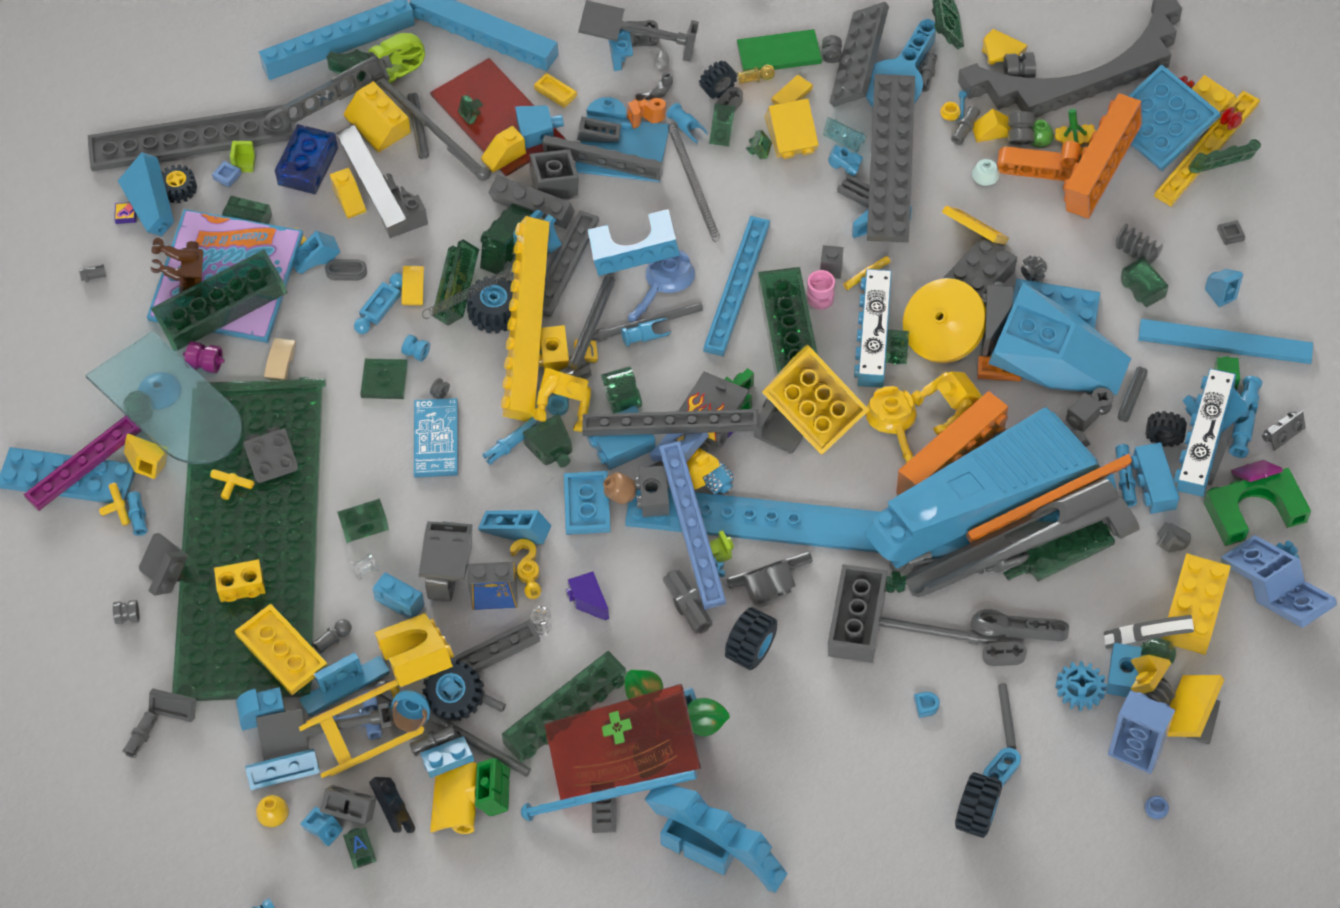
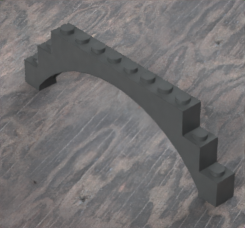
M1153 0L1151 7L1153 15L1148 26L1137 41L1120 56L1093 70L1058 78H1024L997 73L982 68L978 63L959 69L958 83L962 90L967 93L968 99L987 93L998 110L1010 107L1016 103L1021 111L1033 112L1034 118H1038L1045 113L1056 111L1069 104H1075L1085 98H1091L1096 94L1110 91L1115 87L1128 84L1136 79L1145 78L1161 65L1168 68L1171 53L1167 48L1175 43L1177 30L1173 25L1180 21L1182 7L1177 0Z

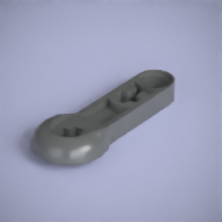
M983 609L976 612L970 622L972 629L985 636L1006 634V637L1064 641L1068 638L1069 624L1063 620L1008 616L993 609Z

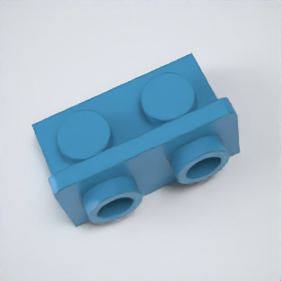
M625 30L619 31L617 41L609 40L614 71L622 70V62H625V57L633 56L630 32Z

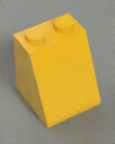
M808 98L768 106L764 118L777 158L790 159L795 157V154L810 155L817 150L819 144Z

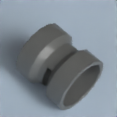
M828 35L823 38L822 60L827 63H836L841 60V38L835 35Z
M129 600L127 605L121 601L113 602V619L115 624H123L127 620L131 623L139 622L140 614L137 600Z

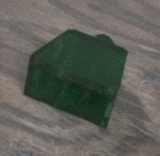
M559 414L523 431L525 446L544 465H549L556 461L559 467L563 468L571 462L568 455L572 452V444Z

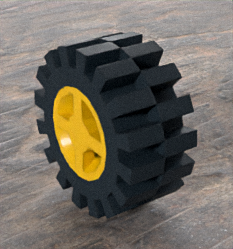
M178 164L177 168H175L174 165H171V169H168V167L164 169L165 173L161 171L170 203H174L176 200L178 204L181 203L182 199L186 202L188 201L187 197L191 199L193 194H196L197 183L191 169L188 170L187 166L184 165L182 168V165Z

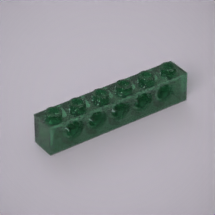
M609 651L605 652L502 733L503 744L520 762H523L526 758H532L540 747L544 744H550L559 732L569 729L573 721L580 716H585L597 702H603L611 691L622 687L627 674L626 668ZM599 678L607 679L604 682L597 681ZM581 692L589 693L586 696L579 695ZM563 706H571L568 710L561 709ZM549 719L553 720V722L550 724L543 723L544 721ZM531 733L536 735L533 738L526 737V735Z

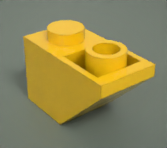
M127 434L124 454L134 472L156 479L166 465L168 448Z

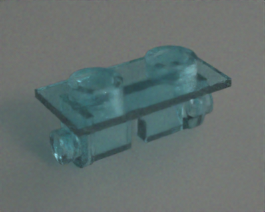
M827 118L823 135L858 152L860 143H864L867 138L864 132H858L838 122L837 119Z

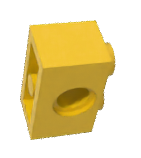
M565 325L541 328L540 349H542V354H539V367H544V372L545 368L559 371L569 364Z

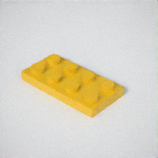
M269 604L235 630L236 636L291 695L313 680L315 673L328 667L327 662L272 604Z

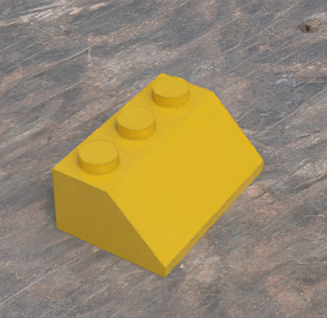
M374 81L356 92L343 113L347 121L351 125H355L358 132L378 153L411 133L409 117Z

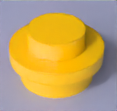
M946 102L940 109V115L945 120L954 121L960 116V108L955 102Z

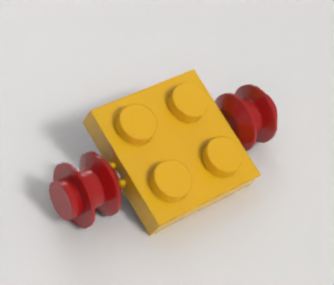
M1203 75L1196 84L1193 80L1188 81L1187 76L1179 77L1181 81L1220 112V123L1222 125L1227 124V128L1232 130L1241 124L1242 113L1240 111L1235 113L1234 107L1228 108L1236 99L1235 94L1206 75Z

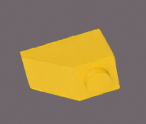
M514 126L509 127L494 137L482 155L481 161L494 173L526 154L524 137Z
M349 167L329 174L332 189L347 219L367 212Z

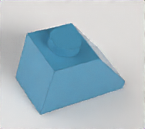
M1224 269L1220 272H1213L1208 276L1205 290L1218 307L1237 299L1243 273L1241 271Z

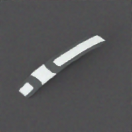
M1192 615L1147 621L1105 631L1106 649L1112 648L1114 643L1128 644L1152 638L1194 632Z

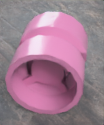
M817 270L808 277L807 302L815 309H826L833 304L835 278L831 273Z

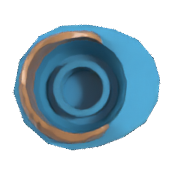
M400 691L392 700L393 723L400 730L406 732L416 731L430 717V706L427 699L416 691Z

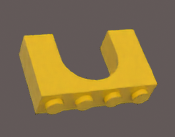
M426 613L374 632L380 651L385 661L389 659L395 679L400 687L453 667L450 658L454 657L449 644L447 645L439 627H436L434 619L429 620Z

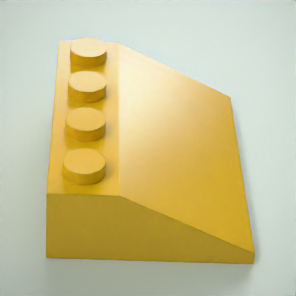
M808 345L794 356L762 391L821 455L869 411L861 400Z

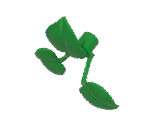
M631 669L626 674L624 686L630 703L641 709L647 707L651 702L659 722L658 740L653 736L641 738L636 743V747H634V755L651 749L669 739L666 743L634 757L635 761H638L636 764L640 772L655 767L673 757V753H671V750L673 752V747L668 742L676 738L677 730H680L687 721H690V729L695 734L705 737L715 734L730 719V714L726 708L710 698H697L690 702L688 705L690 716L685 717L679 724H676L672 719H663L654 700L663 693V682L660 676L649 670ZM672 760L641 773V777L647 778L661 772Z

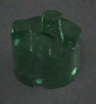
M630 366L601 374L604 387H608L604 390L607 401H612L610 403L612 413H619L633 406H636L637 409L642 407L640 392L637 389L636 379Z

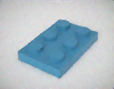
M608 471L564 473L566 535L611 532L609 498L605 496L603 486L604 480L608 477Z

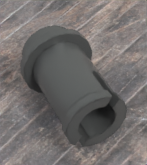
M104 264L86 268L82 266L83 268L79 269L81 281L88 282L90 279L106 277Z

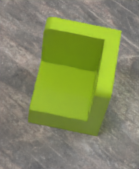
M232 141L230 152L231 164L239 168L241 172H254L256 153L252 141Z

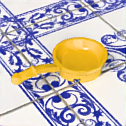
M895 386L880 388L874 392V396L867 404L869 411L865 414L866 420L871 427L879 432L897 434L903 453L902 457L907 463L913 458V453L910 451L904 432L915 423L917 417L915 404L911 395L904 389L902 392Z

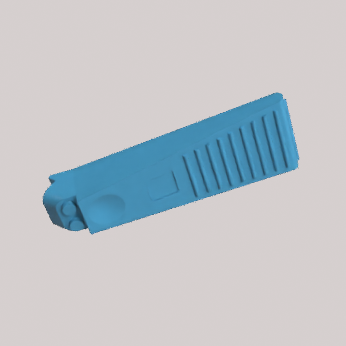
M1045 407L888 501V508L877 514L866 530L865 535L885 559L891 561L895 568H900L916 557L963 536L968 531L1088 474L1100 466L1097 463L1098 460L1053 411L1051 412Z

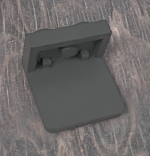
M766 398L763 410L760 414L758 413V431H754V437L787 453H793L804 436Z
M277 426L268 429V434L259 437V434L256 433L247 436V441L243 442L255 480L258 483L294 472L298 469L285 428L280 430V427Z
M160 533L153 534L139 565V570L152 580L148 591L154 596L172 593L189 556Z

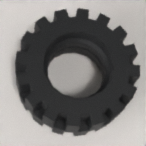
M1158 411L1155 414L1152 413L1147 420L1146 438L1150 439L1152 443H1161L1164 447L1166 445L1170 447L1178 446L1185 440L1187 421H1185L1184 417L1180 418L1179 414L1174 415V412L1167 413L1162 411L1160 413Z

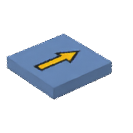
M708 433L667 434L649 455L652 461H662L659 446L680 441L687 462L709 435Z

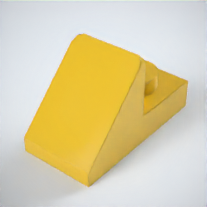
M1152 655L1131 659V663L1139 673L1131 690L1143 694L1154 691L1171 665L1170 660Z

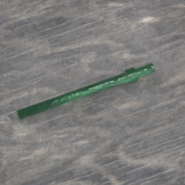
M299 377V379L203 382L197 383V391L279 388L309 390L310 387H326V378L309 379V377Z

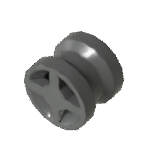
M1097 388L1093 391L1091 398L1101 404L1100 415H1105L1112 408L1113 394L1109 389Z

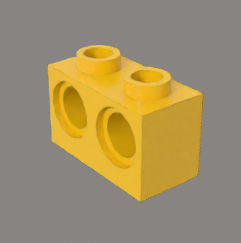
M259 559L214 568L217 592L221 602H233L240 598H253L260 594H266L263 571Z

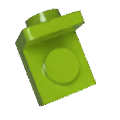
M720 531L719 538L709 541L713 557L716 558L718 563L732 559V549H734L731 538L729 536L726 537L724 531Z

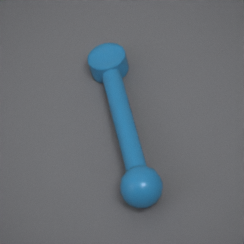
M965 91L959 92L960 118L958 122L964 117V99L967 97Z

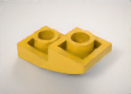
M403 266L402 306H423L424 266Z

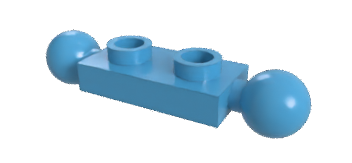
M392 274L389 279L390 285L382 282L359 311L361 318L354 322V329L357 333H368L371 328L370 322L378 325L401 296L399 289H402L403 274Z

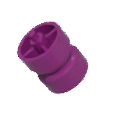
M191 341L187 346L186 352H183L187 369L198 370L202 368L205 372L217 374L221 364L225 362V359H222L223 350L221 346L209 345V347H205L202 343Z

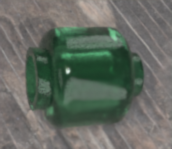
M1159 637L1152 638L1141 645V656L1152 655L1168 659L1171 665L1173 664L1176 657V648L1173 647L1170 640Z

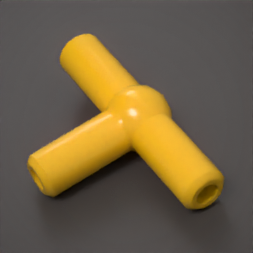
M215 469L211 471V478L226 482L221 494V498L224 500L230 498L235 485L248 489L254 487V481L239 477L235 473L228 474Z
M111 483L108 487L114 502L101 507L99 513L105 516L117 510L122 526H127L130 524V520L125 508L126 503L121 497L117 483Z

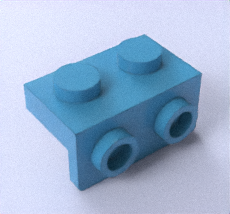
M464 736L420 753L424 768L430 778L474 761L473 754Z

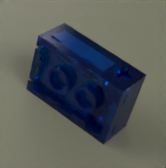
M297 124L274 170L278 185L316 195L338 150L336 134Z

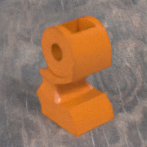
M653 98L649 102L646 99L641 101L634 99L628 102L627 117L633 129L639 127L641 117H644L651 123L663 121L666 116V102L661 98Z

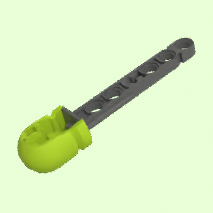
M400 33L381 42L380 46L375 45L368 50L369 59L285 104L282 109L279 107L267 114L265 118L266 126L273 131H281L290 126L289 123H296L335 101L352 95L373 81L376 82L385 78L392 83L396 80V77L401 78L420 67L425 58L423 43L412 33ZM388 56L391 64L394 66L387 68L382 57ZM360 71L365 72V78L362 81L357 80V75ZM343 80L348 81V87L345 90L340 89V84ZM326 90L330 91V93H328V98L324 97L326 95ZM309 98H313L314 105L311 108H306V101ZM296 107L297 114L292 118L289 117V110ZM278 116L280 119L279 124L272 127V118Z

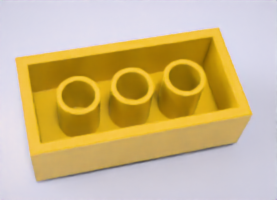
M1186 553L1168 618L1192 615L1194 632L1164 636L1161 639L1162 643L1206 655L1231 568L1230 565Z

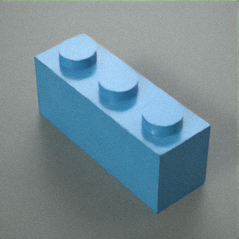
M1155 443L1135 447L1134 454L1131 456V465L1137 471V484L1139 488L1142 487L1144 505L1148 506L1150 514L1176 510L1179 496L1162 444Z

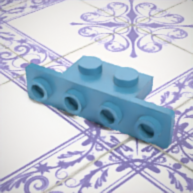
M354 652L315 673L314 676L319 688L299 699L307 714L312 716L388 675L390 670L381 656H377L361 665L358 656Z

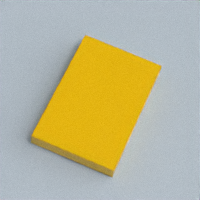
M945 206L942 210V213L994 243L1006 245L1009 240L1006 235L959 208Z
M1221 675L1182 676L1175 692L1176 696L1170 703V708L1174 709L1175 712L1167 737H1201L1225 680Z

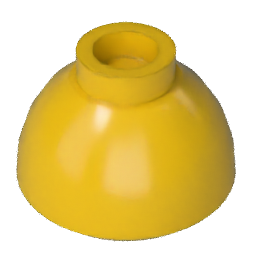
M276 795L262 798L256 807L257 820L266 827L281 825L289 814V807L286 801Z

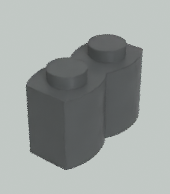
M784 559L742 575L750 600L753 602L757 601L758 604L771 600L770 596L777 593L779 596L786 595L791 592V588L796 586L788 561Z

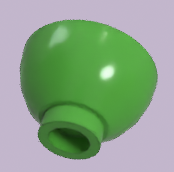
M1044 120L1034 122V126L1031 129L1035 131V143L1031 145L1035 147L1048 146L1054 138L1052 127Z

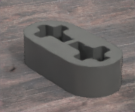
M731 87L723 93L714 105V116L717 119L727 120L734 114L743 102L742 90L738 87Z
M993 642L985 645L982 658L989 666L1019 665L1024 662L1027 650L1020 642ZM1013 650H1017L1019 653L1018 657H1015L1014 653H1012ZM990 651H994L996 658H992Z

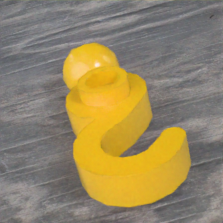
M519 539L511 545L510 554L515 556L521 549L529 551L517 566V576L521 582L527 584L524 588L526 597L536 599L542 593L541 586L535 582L539 577V566L535 562L537 557L536 546L528 539Z

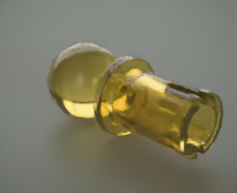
M764 65L760 70L754 67L752 70L737 72L739 76L737 78L739 85L754 81L759 83L760 78L771 80L775 76V69L771 65Z

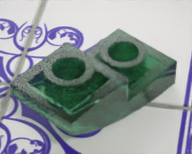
M715 104L709 144L729 147L735 106Z

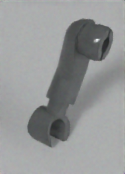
M669 72L663 73L662 79L655 89L649 90L645 94L637 93L635 99L641 101L643 99L651 100L664 97L673 84V76Z

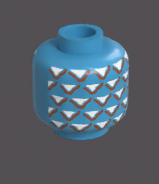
M719 462L720 467L702 477L706 484L705 486L713 494L720 492L725 494L733 487L731 482L734 480V474L723 462Z

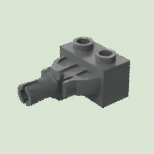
M390 173L386 174L388 179H386L385 175H382L408 222V225L389 233L382 220L389 238L428 225L426 209L419 195H412L403 186L400 187V192Z

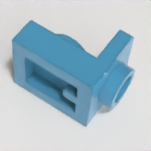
M316 806L300 823L304 830L319 837L326 846H330L343 831V828L333 815L320 812V808Z

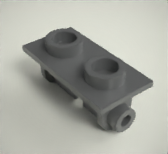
M1301 410L1299 413L1295 411L1289 412L1278 421V425L1274 424L1264 431L1262 435L1263 440L1272 442L1274 451L1306 428L1303 411Z

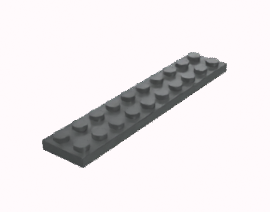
M875 74L867 241L909 243L915 76Z
M277 105L87 135L91 171L130 166L141 152L155 156L158 161L231 150L232 141H252L254 146L293 140L292 125L289 123L290 126L278 132L266 126L265 118L267 114L279 107L282 109L284 106ZM278 116L272 118V127L279 124L280 119Z

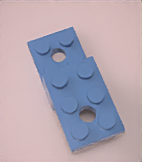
M1256 535L1220 557L1223 564L1230 565L1231 570L1252 581L1257 603L1301 628L1337 605L1335 597L1304 580L1300 559Z

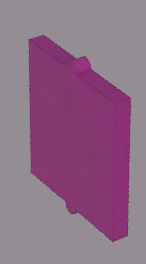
M1261 460L1232 469L1231 472L1233 475L1252 482L1281 473L1283 470L1282 467L1266 460Z

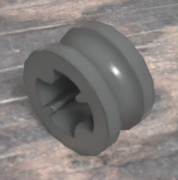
M438 378L432 384L430 394L436 396L437 399H443L450 389V384Z

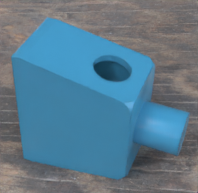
M546 105L515 107L519 133L524 137L525 149L542 144L545 135L554 137L553 128L564 127L563 116H550L549 108Z

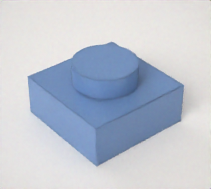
M223 161L213 172L212 177L213 180L230 188L242 173L239 168Z

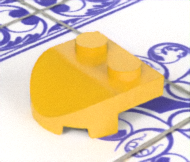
M700 448L686 462L694 489L706 485L702 477L720 467L717 458Z

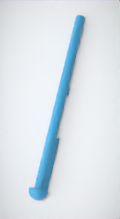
M691 770L545 803L532 807L530 803H526L521 808V816L527 821H532L534 815L697 779L696 770Z

